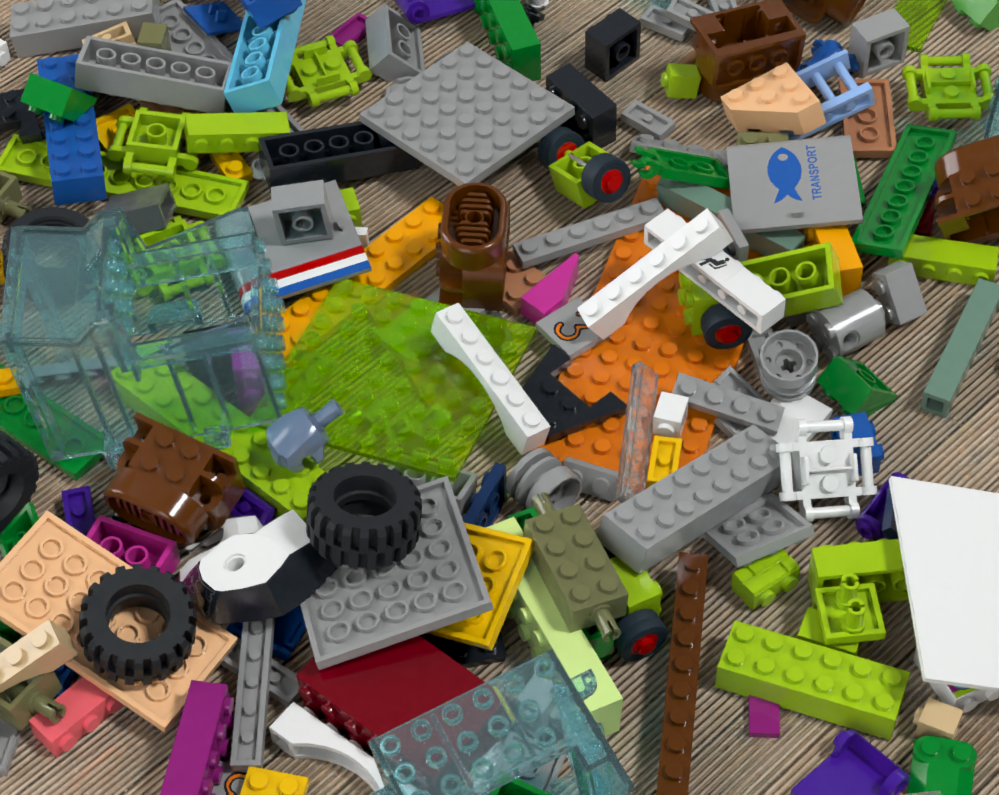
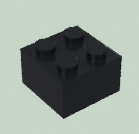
M619 8L612 14L607 15L596 25L591 26L585 32V68L607 82L640 58L641 22Z

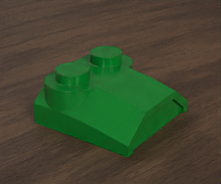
M923 736L914 739L910 766L911 778L908 783L907 795H972L974 768L977 759L976 749L964 741L936 736Z

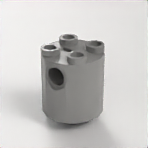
M861 288L843 296L842 305L814 310L806 315L813 334L810 338L816 343L817 350L821 349L830 361L836 355L843 357L883 337L885 333V312L881 303Z

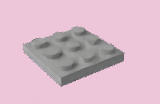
M770 493L757 499L701 536L738 568L750 565L753 561L766 555L776 554L779 550L792 544L802 543L805 539L814 536L815 532L813 525L786 503L780 501L776 495Z

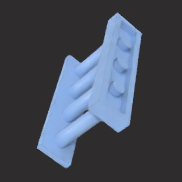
M846 49L796 72L808 88L816 85L826 102L821 104L826 124L805 135H794L793 131L782 130L781 133H788V140L803 139L875 105L873 88L869 82L858 86L848 72V69L851 67ZM839 75L849 91L835 97L825 80Z

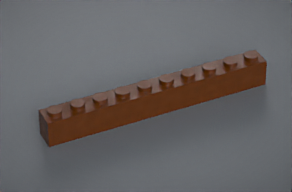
M679 552L656 795H688L708 554Z

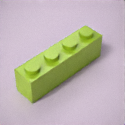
M287 112L185 114L184 135L187 154L259 152L258 138L290 133Z
M913 235L903 259L889 258L888 265L897 261L910 262L913 265L916 277L976 285L979 278L994 282L999 247Z

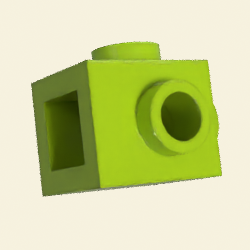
M667 63L666 71L661 75V87H664L667 97L677 100L682 98L696 99L701 80L697 66Z

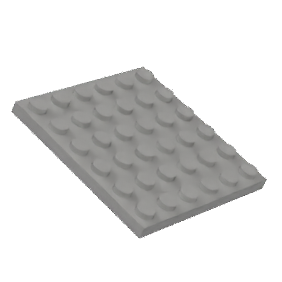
M466 42L361 112L359 116L360 122L460 186L466 183H479L553 129L574 116L575 107L471 43Z
M448 476L416 486L422 499L419 540L410 554H406V557L398 563L393 561L391 566L385 568L378 566L375 570H366V568L361 567L355 570L349 569L348 565L343 564L339 566L334 564L337 569L333 574L327 577L326 581L314 594L300 604L315 662L319 670L494 609ZM354 514V515L363 516V517H371V516H373V515H368V514Z

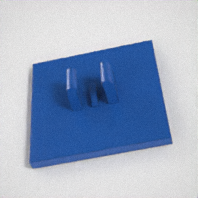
M223 1L183 7L185 13L207 36L239 32L241 30L243 21Z

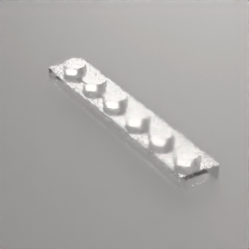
M641 361L632 365L615 494V499L621 504L646 488L659 374Z

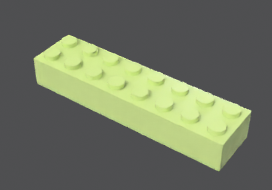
M515 517L486 527L522 537L524 533ZM530 558L507 615L510 619H515L518 625V633L524 642L527 641L529 643L532 658L537 665L541 664L544 669V677L562 686V710L568 711L575 716L572 722L575 725L574 731L577 735L581 734L588 744L619 731L623 697L582 629L572 633L569 632L532 558Z

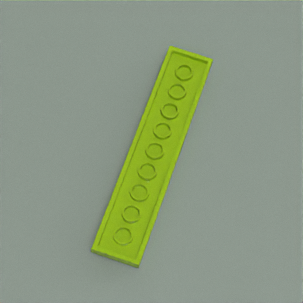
M13 134L0 157V171L16 176L19 181L52 187L47 141L42 140L22 144L19 135ZM100 151L107 199L114 195L168 183L177 205L175 213L216 221L223 214L239 210L250 188L249 181L198 170H187L178 166L174 180L166 179V176L135 172L123 174L124 159L112 161L107 157V152Z

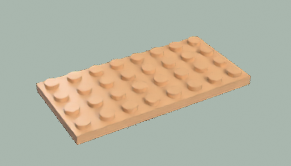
M47 510L0 562V620L23 636L48 619L65 628L78 652V655L67 661L65 665L165 733L184 709L191 680L206 682L235 647L238 638L216 623L206 622L196 610L195 642L192 645V652L188 659H183V666L177 672L169 670L168 678L159 681L158 677L152 679V684L143 685L142 681H134V686L125 685L124 679L119 678L117 682L108 679V672L106 671L103 674L97 672L94 669V663L88 662L86 659L84 647L80 643L79 613L81 612L83 597L88 596V589L93 583L100 584V576L106 572L112 575L117 567L125 566L126 569L133 567ZM131 607L117 613L109 622V628L116 636L125 641L143 643L161 635L167 628V623L159 613L152 609Z

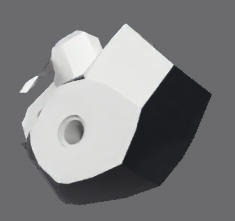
M291 510L265 526H262L256 516L226 519L223 526L204 541L183 548L187 549L191 554L201 546L207 547L220 541L217 546L188 560L179 571V581L186 585L187 594L192 595L195 608L206 622L217 624L251 622L284 616L314 594L326 581L327 577H330L337 568L332 559L326 560L319 554V550L316 551L313 548L310 539L307 537L306 523L294 510Z

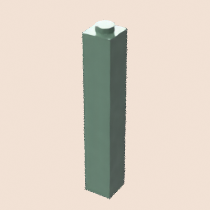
M660 178L656 190L658 191L659 203L690 219H694L706 209L711 211L717 218L718 211L728 208L732 214L731 197L706 185ZM795 229L743 234L749 244V248L764 256L805 247L806 234Z
M981 278L978 279L923 392L920 409L947 418L999 309L998 284Z

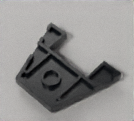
M25 88L0 93V132L20 128L19 138L22 144L44 140V135L35 112L28 110V104L20 102Z
M555 344L551 346L522 387L551 426L546 438L548 442L579 432L583 426L592 423L598 425L606 422L608 417L617 414L620 417L628 413V405L612 392H609L589 407L558 381L555 376L571 366V358Z

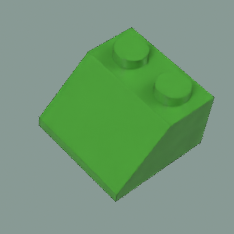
M951 0L954 3L952 8L962 16L967 14L971 17L968 21L980 30L981 27H984L991 31L999 27V0Z

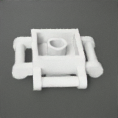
M842 416L839 420L806 422L805 419H796L794 421L795 443L776 444V453L779 452L782 486L779 499L780 501L799 500L800 515L809 522H813L814 519L846 516L848 519H857L860 515L857 496L877 494V486H874L871 452L874 440L873 437L852 439L853 419L851 416ZM840 432V440L807 442L806 438L807 433ZM853 447H860L862 487H856L859 475L857 454L853 453ZM844 497L845 505L813 508L811 505V499Z

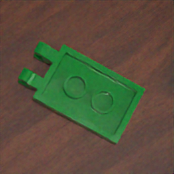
M636 146L634 149L642 157L638 160L631 159L632 165L635 168H643L646 165L650 166L646 171H638L643 179H651L656 175H660L664 179L730 189L728 170L725 166H722V162L717 158L653 147L645 149L642 146Z

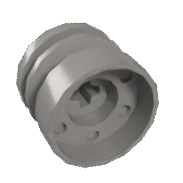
M791 329L777 331L766 338L760 351L759 379L762 388L769 396L779 401L793 402L801 400L811 393L816 385L819 353L816 343L807 334Z
M538 448L525 455L514 466L506 482V492L516 499L521 506H526V509L534 508L531 504V499L539 493L543 500L541 492H546L549 495L555 510L572 506L582 489V480L568 467L562 466V463L546 448Z

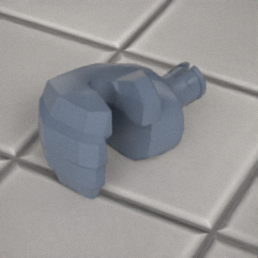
M332 399L314 414L303 406L286 413L267 427V446L275 463L298 473L304 470L302 460L306 456H311L317 464L324 460V446L329 440L325 427L344 414L341 406L336 400Z

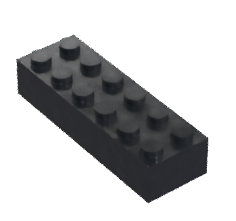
M360 121L258 138L259 162L270 193L271 187L317 180H323L324 183L336 180L338 183L419 169L418 159Z

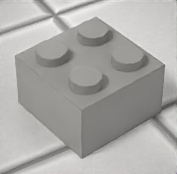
M895 8L852 23L848 54H855L859 66L857 72L862 78L905 61L910 25Z
M323 180L271 187L272 213L281 245L334 238L332 212Z

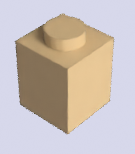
M928 697L924 708L918 706L912 722L917 725L915 737L936 736L954 740L964 710Z

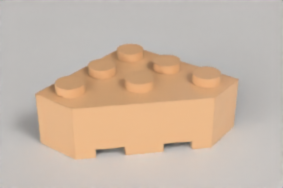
M787 62L720 97L728 120L738 132L760 129L762 133H781L782 130L793 131L794 135H805L826 124L820 100Z

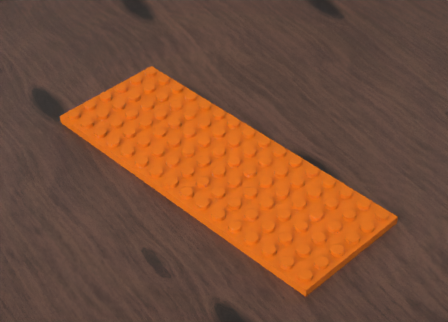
M656 175L651 179L642 178L631 205L653 198L658 200L656 187L661 176ZM708 186L731 197L730 189ZM660 204V205L662 206V208L664 209V211H665L666 209H669V210L672 211L674 214L681 216L686 223H689V222L692 220V219H690V218H688V217H686V216H684V215H682V214H680V213H678V212H676V211H674V210H672V209H670V208H668V207H666V206ZM644 230L616 239L593 296L652 251V249L644 244ZM749 248L748 260L764 257V255ZM679 270L671 273L648 290L636 303L624 325L613 332L612 336L571 360V366L562 371L558 378V381L589 407L609 392H612L628 405V413L620 417L618 414L608 417L606 422L598 425L592 423L583 426L581 431L551 442L545 440L544 445L538 447L546 448L562 463V466L564 460L567 457H571L621 472L617 494L629 498L648 488L647 476L655 435L652 434L653 416L661 392L672 393L679 372L713 383L727 367L731 366L736 371L746 343L744 342L730 349H715L706 343L703 334L692 336L690 325H685L683 310L685 307L680 305L678 300V289H682L679 283ZM688 407V415L680 437L682 439V448L678 469L707 452L716 427L714 421L717 416Z

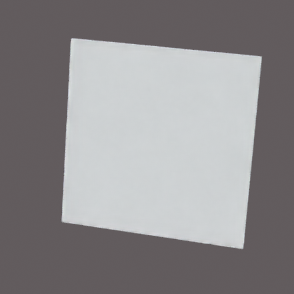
M891 476L889 478V485L922 680L924 682L999 692V493Z

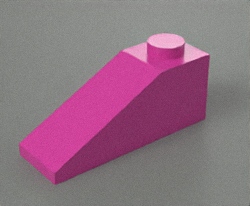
M574 253L521 297V315L536 325V322L568 303L579 274L578 254Z

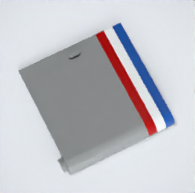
M336 180L324 183L332 212L334 238L281 245L272 213L271 200L223 214L216 219L214 227L248 319L257 317L267 318L272 312V302L372 271Z

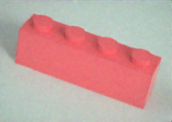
M82 677L55 699L56 702L66 707V714L63 718L55 714L56 717L60 718V722L53 723L40 713H37L28 721L33 735L57 758L63 752L71 750L76 742L86 733L94 731L107 716L119 711L123 704Z

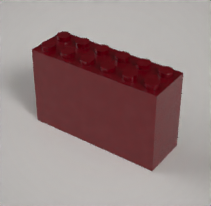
M420 635L321 670L318 669L313 657L296 675L299 685L298 691L302 695L304 702L302 704L303 707H307L315 715L321 716L325 719V723L332 724L338 731L345 734L348 740L356 741L370 753L371 757H379L395 774H403L419 791H427L431 795H451L512 727L508 698Z

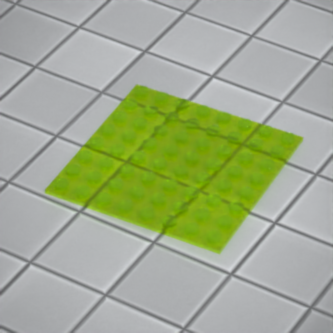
M345 279L335 282L247 420V425L266 430L267 427L286 413L304 406L314 414L334 399L341 406L344 414L325 427L329 437L325 445L326 447L439 478L448 476L450 481L455 482L490 419L495 406L474 373L461 360L445 352L431 333L435 313L450 305ZM464 309L513 375L534 338L537 327Z

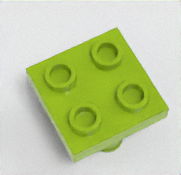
M847 573L842 576L840 586L815 588L814 597L825 645L885 639L886 630L874 583L859 584L857 575Z

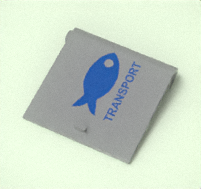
M850 135L726 146V151L721 152L722 166L728 167L732 214L743 234L863 223Z

